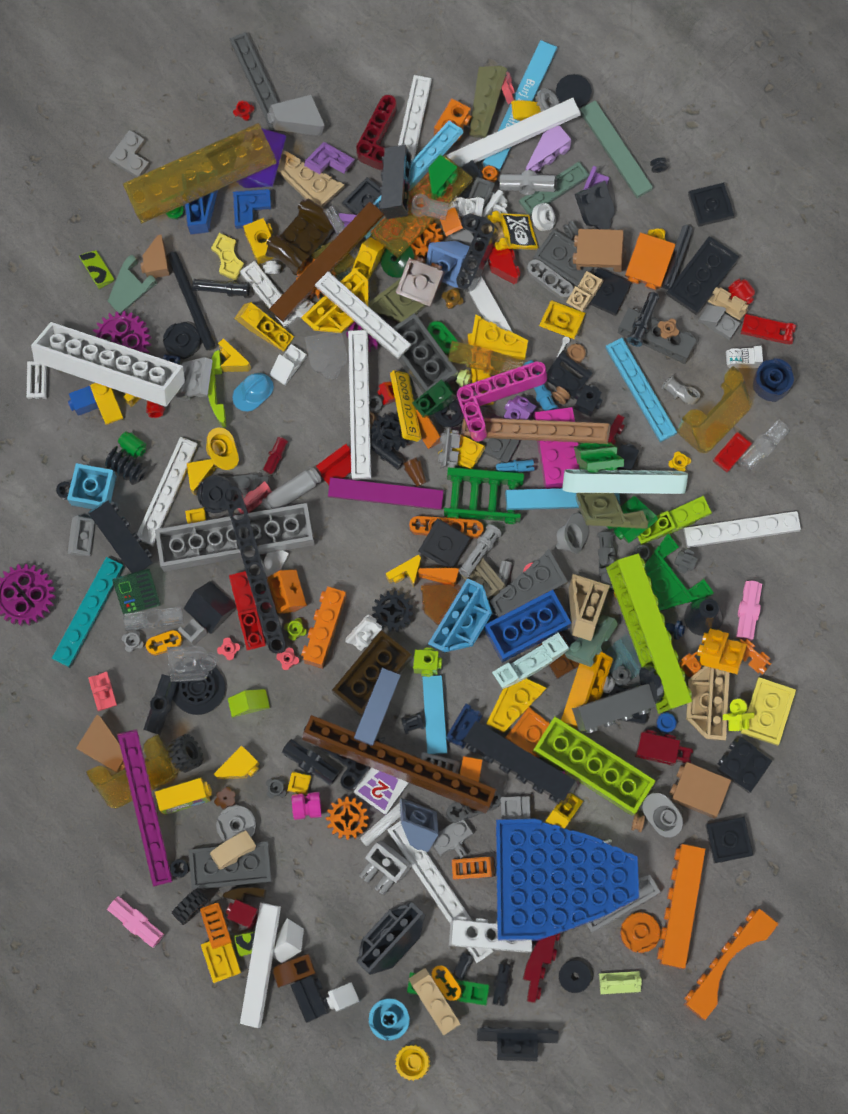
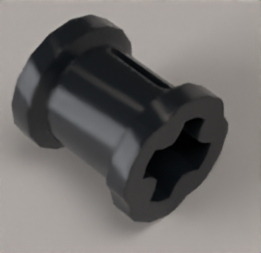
M419 712L415 716L401 718L405 734H409V731L419 728L421 730L424 729Z

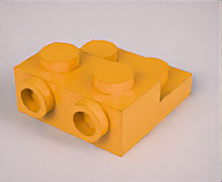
M710 629L708 633L704 632L702 644L704 645H699L697 656H700L699 662L703 666L738 674L747 644L729 640V633Z

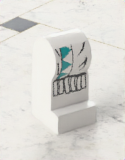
M762 346L727 350V367L758 368L763 362Z

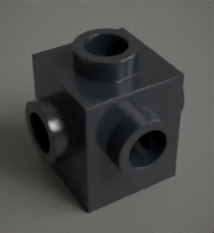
M585 384L583 389L579 388L574 399L577 402L574 409L591 417L594 409H599L603 401L600 398L602 392L594 385L588 386Z

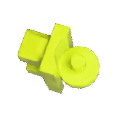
M734 699L730 703L731 713L723 714V720H728L729 731L748 730L749 719L754 718V712L746 713V702L742 699Z

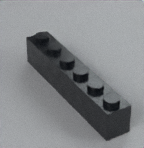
M475 721L463 740L468 751L473 754L480 753L483 755L482 759L486 762L498 764L501 771L506 774L513 773L516 775L515 779L523 784L528 782L533 786L532 789L541 795L543 792L550 796L549 799L558 805L560 802L565 805L577 787V782L477 721Z

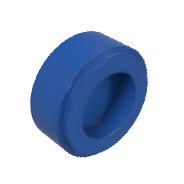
M663 713L657 718L656 726L659 731L670 733L676 727V719L670 713Z

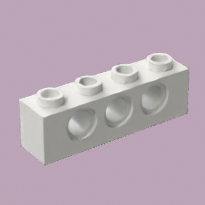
M456 917V920H452L450 923L449 946L529 953L532 950V941H498L497 920L496 924L488 923L487 919H476V922H470L467 917ZM468 927L475 929L476 935L474 938L467 936L466 931ZM488 929L494 930L496 934L494 940L487 938L486 932Z

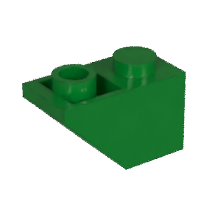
M439 155L428 168L431 198L434 202L438 197L442 198L449 184H453L458 178V167L442 155Z

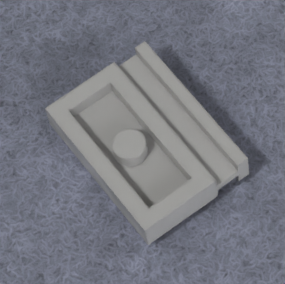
M529 796L501 797V820L530 819Z

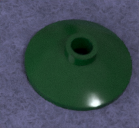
M403 241L389 243L381 257V266L384 272L391 277L401 278L408 259H414L415 257L413 248ZM397 255V261L394 262L393 258Z

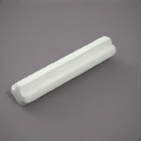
M400 803L360 838L364 845L368 846L400 818Z

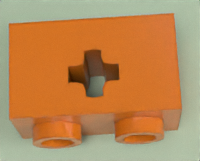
M279 570L267 577L277 613L296 612L307 606L296 570Z

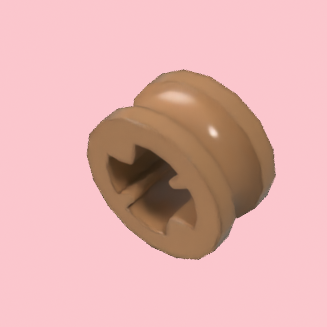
M558 386L556 388L557 391L553 392L552 396L560 404L565 405V400H569L570 395L566 390Z
M635 813L631 827L632 831L637 829L641 833L645 815L638 816V813Z

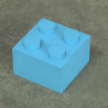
M76 463L67 500L72 506L94 509L106 499L111 502L117 477L115 472L110 469Z

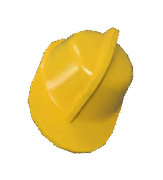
M224 428L212 429L207 436V454L217 467L223 470L234 469L238 464L239 457L232 434Z

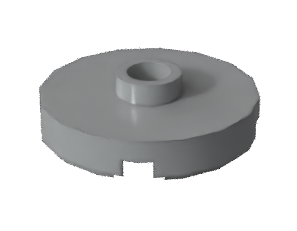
M239 805L229 806L218 817L216 823L217 833L225 842L245 830L252 838L256 829L255 817L245 807ZM235 822L240 823V827L238 829L233 828V824Z

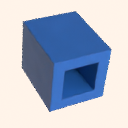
M90 386L69 393L71 398L68 401L71 411L75 410L78 416L98 409Z

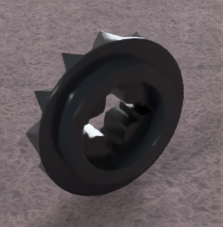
M454 400L443 410L434 413L437 423L443 427L453 428L464 419L459 401ZM448 407L451 412L455 413L452 414L451 420L448 418V415H444L447 413Z

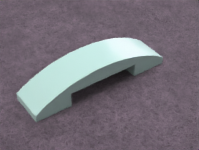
M558 632L543 641L542 645L511 664L508 662L493 671L492 674L502 689L510 687L551 664L568 651L569 647Z

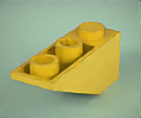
M252 302L245 303L234 318L246 329L283 352L294 338L292 334Z

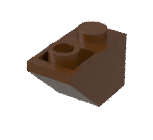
M309 954L272 968L278 988L316 974Z

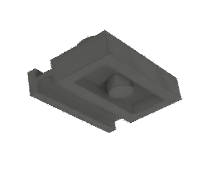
M490 438L483 453L498 461L509 462L520 440Z

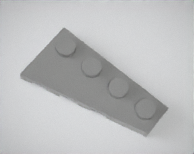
M648 875L638 878L639 899L601 919L587 923L586 925L590 932L594 933L659 895L661 892L652 877Z

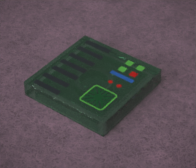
M150 568L112 579L123 616L161 606Z

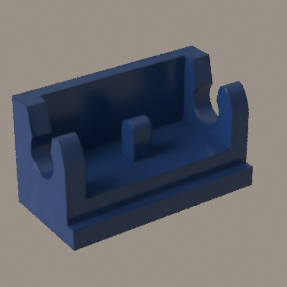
M465 704L447 734L446 740L464 749L466 744L463 740L475 721L479 722L481 720V712L475 711L470 705Z

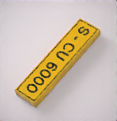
M393 370L390 376L402 437L418 442L421 439L416 409L412 404L414 399L409 375Z

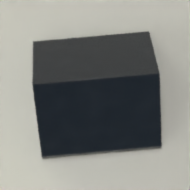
M209 581L194 590L183 609L212 634L237 607L220 589Z

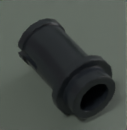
M462 952L461 956H458L459 961L452 975L464 980L470 963L473 964V957Z

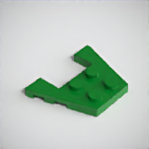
M669 533L647 561L644 569L646 575L651 580V589L658 599L660 612L714 594L704 579L687 590L664 559L679 548Z

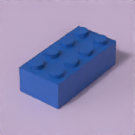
M551 590L487 623L484 626V631L503 663L542 643L558 632L569 629L571 621L555 592Z

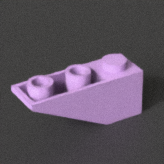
M560 125L543 133L526 170L537 174L541 167L546 164L550 165L560 154L564 155L569 151L571 139Z

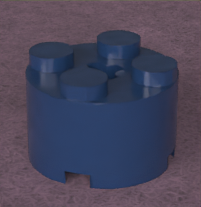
M778 358L762 362L753 378V390L759 397L767 401L777 402L784 398L794 382L791 366L786 361Z

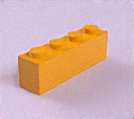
M603 652L594 656L592 659L594 663L591 667L579 664L561 721L576 730L579 729L572 708L601 698L605 680L613 658Z

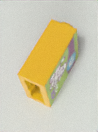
M198 778L156 791L155 795L159 810L164 815H168L210 802L209 796H212V791L207 782H204L202 778Z

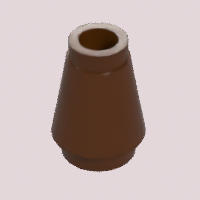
M417 457L403 464L405 472L416 484V487L427 482L421 461H418Z

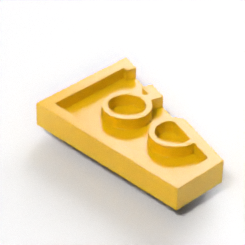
M475 314L470 352L525 360L527 339L509 330L506 331L492 322L489 323Z
M524 679L510 687L504 688L486 725L504 733L547 688L529 679Z

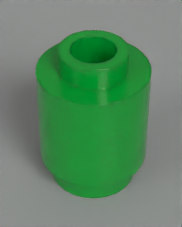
M125 431L119 437L118 444H120V448L132 457H142L146 452V443L132 432Z

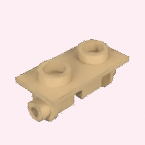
M716 287L713 291L714 295L708 300L714 306L725 307V312L739 320L748 312L749 305L746 304V301L736 296L731 300V293L721 287Z

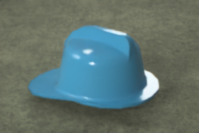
M254 373L247 376L233 392L232 398L236 408L248 412L261 405L273 392L274 387L271 378L262 373Z

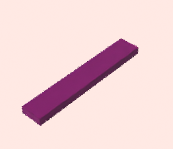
M330 478L328 497L441 510L444 490Z

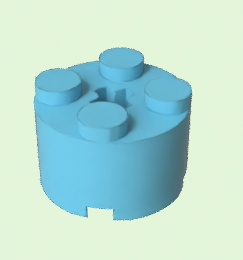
M384 999L377 1002L369 1013L370 1028L380 1039L388 1041L398 1039L404 1035L409 1027L410 1017L408 1010L401 1002L395 999ZM393 1014L394 1024L389 1023L386 1025L384 1016Z

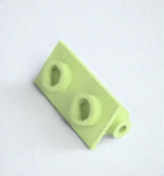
M639 971L599 974L601 994L641 992Z

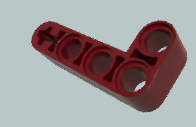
M384 95L380 99L356 146L357 159L361 163L377 170H383V163L377 160V158L383 157L385 148L379 145L397 111L396 99L392 95ZM377 120H384V122H382V123H378V122H376V121H377ZM370 135H376L375 138H369ZM362 150H368V151H369L368 153H365V154L361 153Z

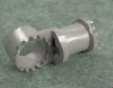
M672 375L661 387L663 390L666 389L670 392L675 400L680 397L682 401H685L688 405L690 404V406L692 404L695 405L700 398V393L695 388L682 386L674 380Z

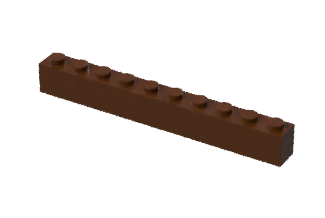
M313 715L310 716L302 740L485 814L487 813L496 789L380 742L374 741L373 746L354 739L355 732Z

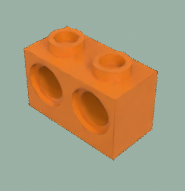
M451 98L434 127V136L448 121H451L463 130L464 126H468L472 119L471 108ZM455 114H461L462 116H461V117H456V116H454V115H455Z

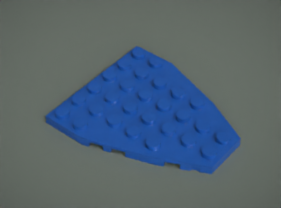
M538 819L496 820L498 941L541 940L601 919L639 899L637 856L626 853L616 846L613 847L599 838L574 830L563 829L557 825H550Z

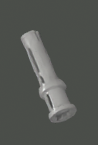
M491 524L486 526V531L482 537L477 539L476 547L459 569L460 574L469 577L486 551L493 548L494 541L502 535L497 527Z

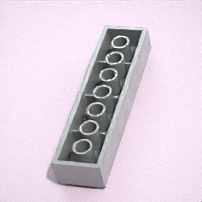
M307 503L248 513L260 555L315 545ZM244 514L235 515L234 517L240 520L244 517ZM230 517L155 530L160 566L164 572L242 558ZM242 527L239 530V535L242 538H247L250 534L249 529L246 527ZM247 546L244 553L248 557L253 556L255 549L252 546Z

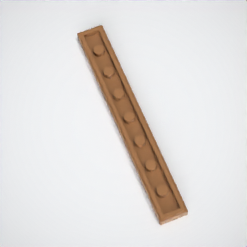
M483 418L487 429L486 438L608 444L610 432L609 423ZM463 419L461 435L471 437L465 419Z

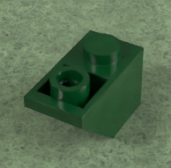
M441 379L412 402V404L421 416L425 418L446 408L457 399V395L449 384Z

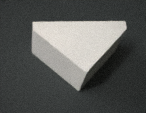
M286 919L276 936L273 958L284 963L301 952L304 928Z

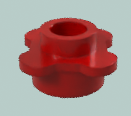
M239 101L236 109L233 110V114L247 121L250 118L251 112L254 111V106L249 105L246 101Z

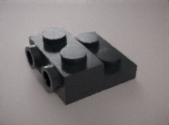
M740 737L739 740L734 739L728 747L731 750L729 754L721 757L717 763L720 765L717 771L750 794L772 763V760L759 752L754 745Z

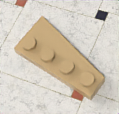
M285 150L282 151L277 172L306 200L309 198L324 207L345 188L341 182H336L325 173L318 174L304 166L305 163L301 162L299 158Z

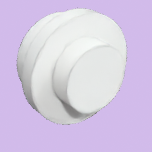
M267 261L266 265H263V269H265V274L280 273L281 265L277 264V261Z

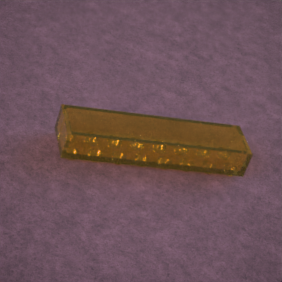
M257 123L125 182L123 186L142 224L276 164V160L260 124Z

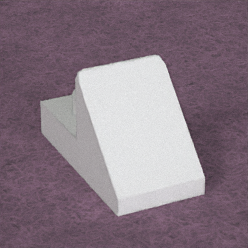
M291 344L283 356L278 355L270 376L286 385L307 355Z

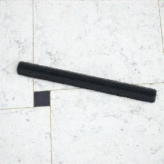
M172 251L167 254V258L205 350L210 351L216 345L178 253Z

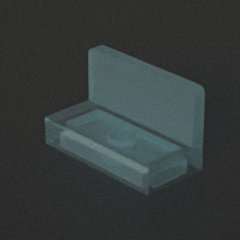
M621 639L603 651V653L613 658L610 667L611 673L617 667L624 666L631 671V680L639 676L640 668Z

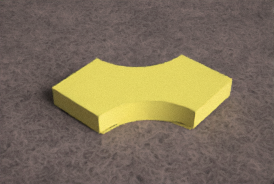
M219 233L211 247V250L221 260L219 273L236 281L244 267V263L236 257L234 252L236 240Z

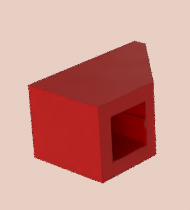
M493 247L487 260L491 273L512 284H518L520 270L518 265H514L515 255L513 249L497 250L496 247Z

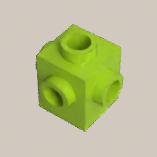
M433 648L415 649L414 673L421 674L424 677L437 675L438 669H442V657H439V652Z

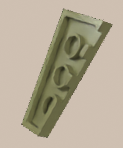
M504 66L478 68L469 135L474 138H485L487 136L507 68Z

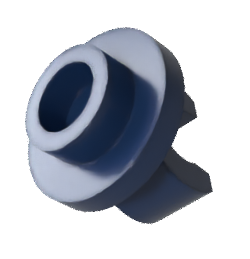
M678 620L676 625L666 623V630L674 635L675 640H679L680 637L684 636L685 626L682 621Z

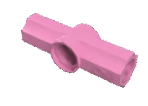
M756 581L745 582L743 598L738 609L739 622L736 638L744 641L746 639L749 641L753 640L756 621L759 618L762 584Z
M119 896L109 905L107 910L118 918L124 927L134 935H138L152 948L164 936L159 929L148 921L149 919L136 908L133 909Z

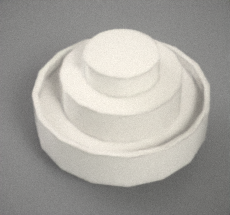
M547 203L538 204L533 209L532 220L538 230L547 231L555 225L554 210Z

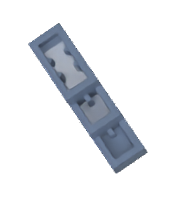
M382 668L354 739L373 746L401 675Z

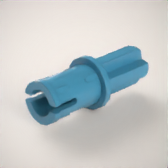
M533 459L498 463L496 464V471L510 473L534 471Z

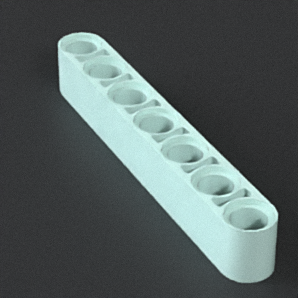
M586 469L564 470L562 490L573 493L684 494L686 493L688 473L655 470H599V472L591 473Z

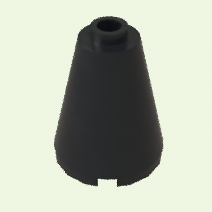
M701 598L687 606L684 621L686 627L693 634L703 636L704 632L708 633L710 629L719 630L723 622V614L715 600Z

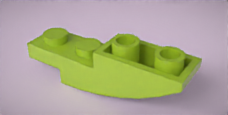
M704 495L674 510L657 515L658 521L638 536L641 545L664 537L668 533L671 534L711 515L712 512Z

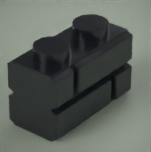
M311 975L290 985L306 1023L329 1013L328 1009L330 1006L327 1002V997H322L320 990L323 987L319 978L315 979Z

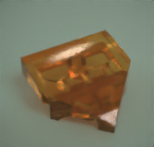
M450 584L421 585L422 610L439 626L459 592Z

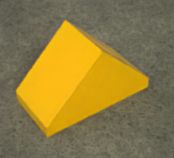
M212 459L187 463L190 489L195 496L197 495L200 483L208 476H211L217 469Z

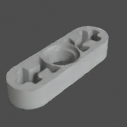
M540 260L529 262L527 273L532 279L560 300H568L573 291V286ZM532 267H539V272H532ZM547 276H553L555 278V282L553 284H547L545 282V278ZM568 288V293H561L562 289Z

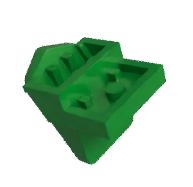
M580 443L578 446H574L579 469H586L588 472L595 473L599 472V470H617V467H624V459L617 455V447L612 443Z

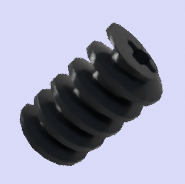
M118 446L114 447L106 458L105 466L117 472L119 476H123L124 480H129L132 485L140 482L146 475L149 467L145 466L141 469L142 462L136 465V458L130 461L131 455L129 453L123 456L124 450L121 449L117 452Z

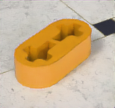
M168 631L148 639L146 649L151 655L156 656L179 648L183 640L177 631ZM172 635L178 638L176 644H172V642L165 643L171 640ZM153 642L157 644L163 643L157 647L158 650L156 651L153 648L150 649L153 646Z
M436 966L431 973L433 981L447 1000H458L462 995L460 985L447 967ZM438 970L446 972L444 974V977L447 980L445 983L442 979L436 978V976H438ZM449 984L452 988H457L455 997L452 995L448 996L450 991L446 985Z

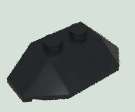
M412 902L389 909L363 937L357 963L369 975L393 968L420 939L425 914Z

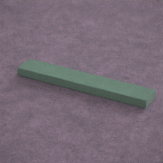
M593 101L580 109L581 115L635 197L639 198L653 189L652 185L597 102Z

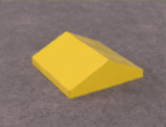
M551 300L539 326L575 339L585 313Z

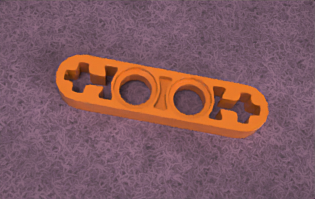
M415 516L409 522L410 531L416 535L427 536L437 518L450 526L455 523L461 526L460 532L464 533V524H467V528H473V525H477V529L480 530L476 534H473L472 530H466V535L470 539H477L483 534V525L477 520ZM416 521H420V525H426V521H428L429 531H425L426 527L422 526L419 530H416L415 526L412 525L416 524Z

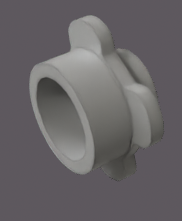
M135 630L133 633L122 636L127 652L143 647L144 643L140 640L139 631Z

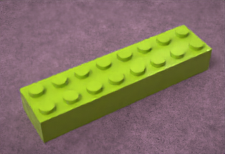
M638 553L615 561L606 570L641 667L651 665L656 670L653 671L654 674L658 675L661 679L664 695L662 702L656 704L657 712L660 714L692 702V693L689 687L686 686L684 671L678 664V654L673 650L671 635L664 625L665 618L659 611L658 599L652 592L651 580L644 570L645 563Z

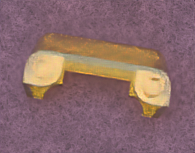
M734 366L727 371L724 376V382L720 386L724 390L721 401L707 415L697 409L690 410L681 419L677 429V433L700 453L711 451L751 408L752 401L743 375Z
M158 734L149 738L144 743L143 750L147 757L144 761L152 791L176 778L178 769L175 767L176 764L171 762L173 759L169 757L170 752L164 740ZM97 766L86 771L90 781L109 807L117 809L133 801L126 769L113 776L103 766Z

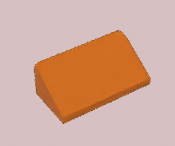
M416 410L421 438L426 447L430 449L440 443L441 436L428 416L423 418L418 410Z

